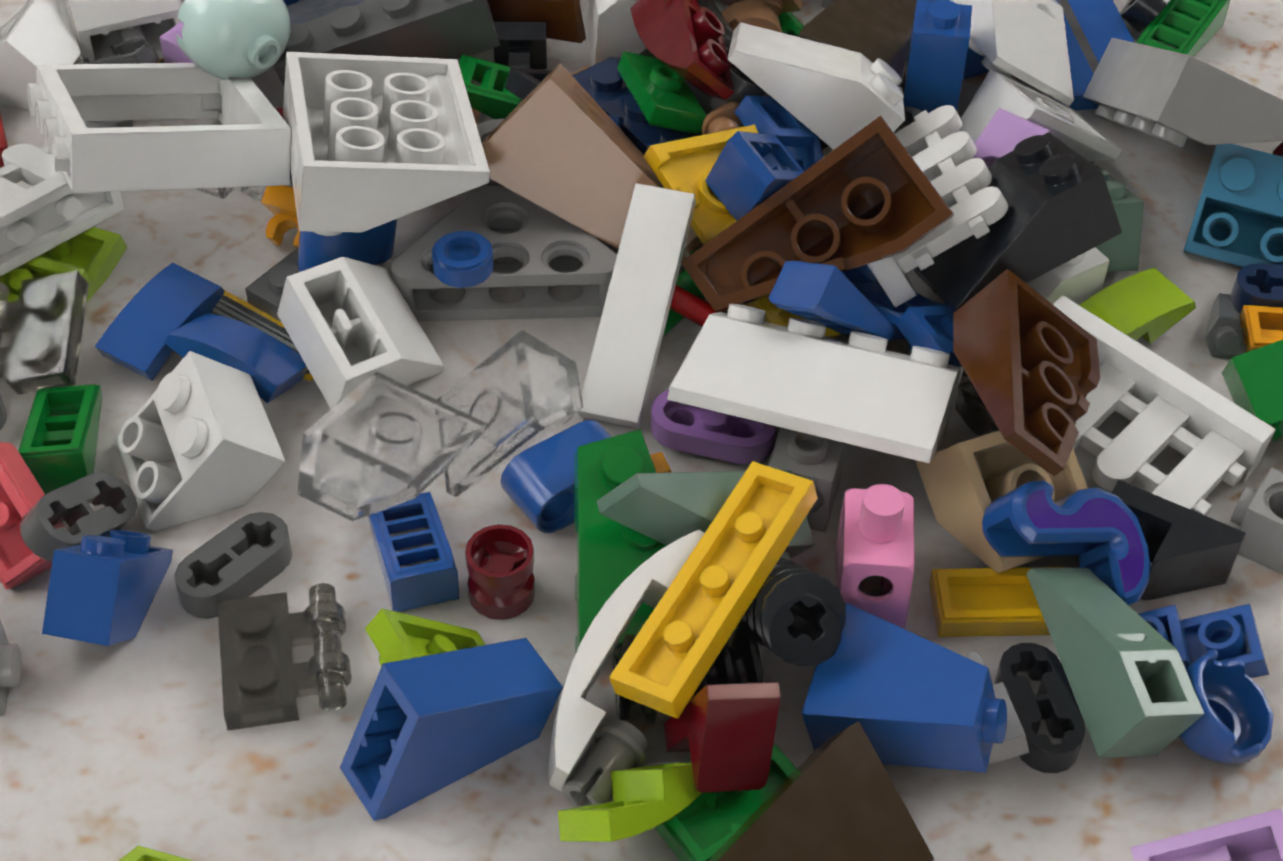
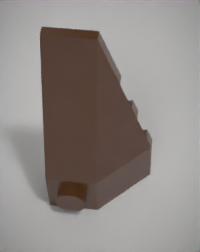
M880 115L688 256L681 264L714 311L721 312L727 310L729 304L743 305L770 296L785 261L793 260L834 265L841 272H845L905 252L952 218L954 213Z
M1006 269L953 313V351L1003 438L1051 475L1056 476L1065 469L1079 434L1075 426L1076 421L1087 413L1090 406L1086 396L1098 386L1101 378L1097 339L1009 269Z

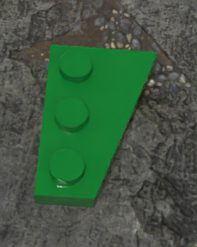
M641 429L578 446L574 455L575 532L577 533V573L575 575L577 636L575 637V654L592 621L615 590L642 563L667 546L601 515L596 502L636 473H656ZM642 603L615 649L621 648L626 634L637 636L654 609Z

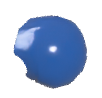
M1209 650L1186 669L1205 714L1184 731L1179 738L1190 750L1206 759L1226 764L1250 762L1261 754L1271 740L1274 714L1264 691L1245 673V663L1243 661H1216L1218 658L1217 650Z

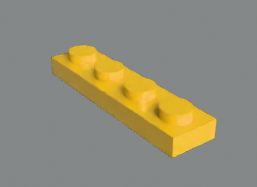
M754 461L751 462L609 676L615 694L674 718H679L818 499L814 481Z

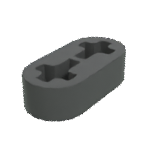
M105 472L90 474L44 495L22 518L20 524L21 536L26 546L35 555L52 561L54 550L81 545L82 536L109 537L111 530H121L136 514V497L131 488L117 476ZM92 503L94 506L103 504L105 507L94 511L90 504ZM65 521L70 528L68 530L65 527L55 529L53 526Z
M265 512L248 514L186 556L178 564L174 574L180 604L184 610L199 618L219 617L232 610L282 573L290 564L292 558L288 527L282 518ZM270 543H272V546H270V547H268V548H266V549L264 548L265 546H267V545H269ZM203 580L206 582V583H202V584H200V585H198V586L196 587V584H197V583H199V582H201V581H203ZM218 581L220 582L218 585L214 586L213 588L210 586V585H213V584L217 583Z

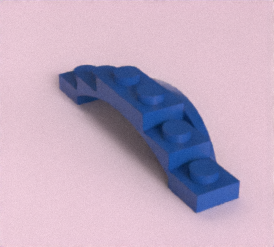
M746 95L734 113L744 126L755 124L759 134L775 135L804 171L824 157L819 137L772 97ZM867 264L842 272L893 325L892 327L895 329L891 340L906 339L909 342L910 352L913 346H919L950 354L948 365L962 367L953 351L954 312L947 304L932 301L915 292L917 296L895 307Z

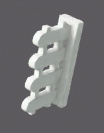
M951 105L941 106L930 113L924 110L914 116L915 122L894 133L954 213L952 218L905 252L867 264L895 307L917 296L907 272L916 267H919L922 271L934 264L932 258L970 236L975 235L976 239L987 234L990 232L988 226L1001 219L1008 210V203L999 188L988 187L992 181V174L982 159L973 158L976 155L977 147L968 132L959 131L963 122L955 108ZM830 146L822 150L824 157L833 151Z
M17 144L5 149L2 152L4 167L0 168V276L125 210L121 191L72 193L63 172H55L52 154L46 153L45 146L38 148L31 144ZM22 180L32 187L25 189L16 183Z
M1062 295L1053 303L1055 307L1097 339L1101 378L1098 386L1086 396L1090 406L1087 413L1076 421L1075 426L1079 434L1073 446L1074 451L1081 446L1097 457L1092 469V477L1097 485L1105 490L1113 491L1118 480L1128 484L1134 481L1154 495L1207 516L1212 505L1205 501V499L1222 480L1234 487L1238 481L1244 483L1256 470L1276 430L1275 428ZM1114 411H1117L1132 422L1112 440L1098 431L1097 428ZM1167 445L1186 456L1168 476L1150 465Z

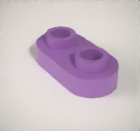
M669 390L658 395L652 404L651 432L654 438L667 448L736 464H751L752 461L760 462L768 457L774 448L776 426L667 400Z

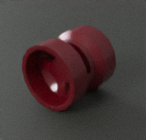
M492 525L474 533L467 542L465 550L466 567L469 574L467 581L468 596L471 606L479 614L490 619L505 620L519 616L527 611L533 603L535 596V577L533 574L534 547L531 539L523 530L511 525Z

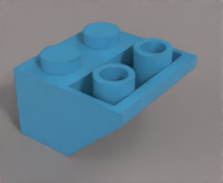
M1235 144L1216 145L1183 252L1239 267L1257 263L1283 265V157Z

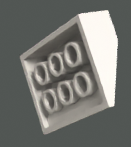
M286 52L283 116L291 128L290 167L299 231L314 232L323 236H335L343 232L362 233L489 183V166L457 59Z
M729 304L728 313L717 312L709 314L669 388L667 400L930 463L945 439L961 367L948 365L950 354L942 351L913 346L911 355H905L886 350L888 340L878 336L851 332L849 341L824 336L826 325L790 318L788 327L764 322L766 314L764 310L739 304Z

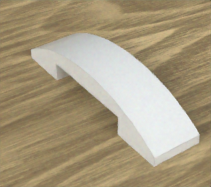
M697 530L677 539L642 563L621 583L592 621L569 668L554 716L548 758L549 785L560 792L563 791V785L572 776L593 741L596 731L606 712L584 698L642 603L655 609L704 535L703 531Z

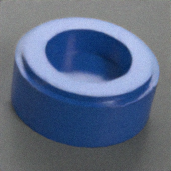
M456 231L446 234L438 239L432 248L433 272L439 281L448 286L466 288L481 284L490 277L493 271L492 245L484 236L471 231Z

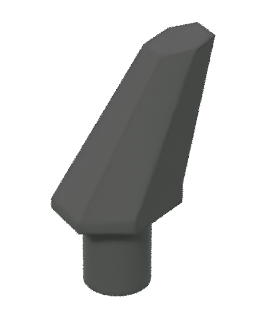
M1218 294L1213 304L1204 337L1210 354L1214 357L1231 359L1244 345L1240 320L1229 294Z

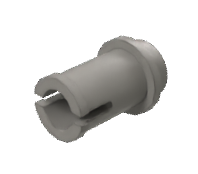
M614 719L609 726L603 725L598 728L594 736L595 746L572 778L568 779L562 787L564 795L575 807L580 804L586 793L589 801L585 806L608 802L613 796L611 771L643 766L646 761L644 751L648 746V741L635 726L624 720Z

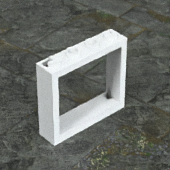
M194 63L36 65L37 83L27 84L30 118H35L37 134L44 136L45 150L47 154H52L55 172H63L72 193L290 185L291 128L250 77L222 80L203 71ZM218 118L223 125L87 128L84 121Z

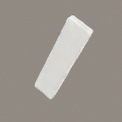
M635 183L577 409L580 417L640 429L696 205L695 194Z

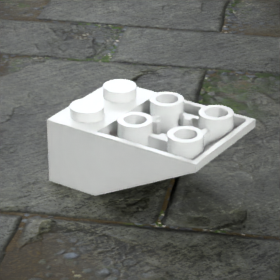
M950 0L957 4L972 5L968 47L984 56L981 63L989 71L993 69L1009 78L1011 75H1014L1021 79V84L1047 97L1051 96L1067 106L1071 105L1074 97L1063 7L1056 0Z

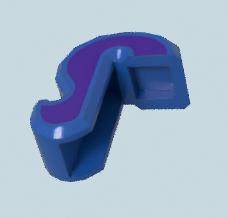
M1044 480L1031 481L992 501L985 509L982 519L983 533L987 542L1001 557L1078 556L1079 568L1091 570L1128 605L1140 600L1149 583L1151 564L1148 544L1137 516L1117 495L1099 488L1081 489L1054 503L1052 499L1054 492L1052 484Z

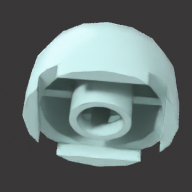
M185 0L178 14V19L184 24L182 38L177 34L176 37L177 44L184 54L196 66L208 74L222 80L248 77L253 79L268 71L283 54L291 33L290 16L283 0Z

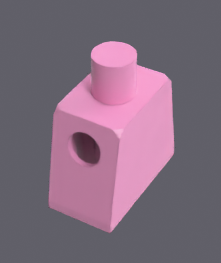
M876 484L868 489L851 488L844 492L836 537L835 586L839 589L845 603L905 629L915 564L914 497L888 484ZM869 576H881L880 586H883L882 595L880 597L865 595L859 589L860 582Z

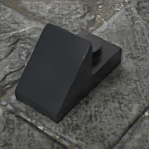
M1118 480L1111 493L1119 496L1137 516L1149 548L1152 565L1149 583L1141 596L1142 600H1153L1226 584L1246 532Z

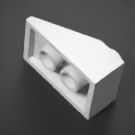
M741 22L734 29L727 59L833 150L880 115L893 133L905 121L904 95L902 88L898 86L902 79L883 60L877 58L872 63L859 52Z

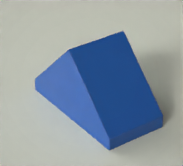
M737 131L727 141L705 181L737 221L803 173L804 170L775 135Z

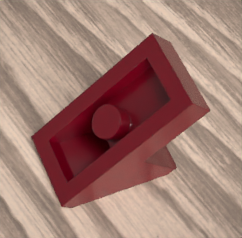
M779 682L706 685L688 702L678 719L671 717L663 724L667 752L690 751L694 786L698 792L760 790L765 787L769 776L781 699Z

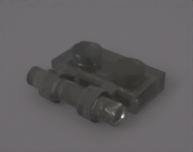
M78 270L22 280L18 301L8 302L10 290L5 284L0 283V347L3 333L14 331L12 346L0 348V378L7 377L6 382L18 395L37 392L40 388L65 387L76 384L89 287L88 282Z
M320 583L309 589V606L304 612L290 613L287 592L217 601L223 711L228 731L299 721L297 697L318 694L319 707L325 711H337L347 705L346 687L351 683L352 673L350 659L348 655L342 652L341 636L346 632L345 610L342 605L337 603L336 591L331 584ZM313 644L314 656L308 662L294 663L293 647Z

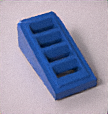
M793 260L785 261L769 296V301L777 306V308L809 321L824 324L826 328L843 335L850 336L851 332H859L891 341L895 329L892 327L893 325L834 265Z
M425 492L366 504L367 515L392 611L400 612L460 599L458 571L431 493ZM424 527H425V530H422V531H418V532H413V533H408V534H403V535H398V536L390 537V534H395V533H400V532H405V531H409V530H414V529H419V528H424ZM430 544L429 546L395 552V550ZM434 559L433 562L400 568L403 565Z

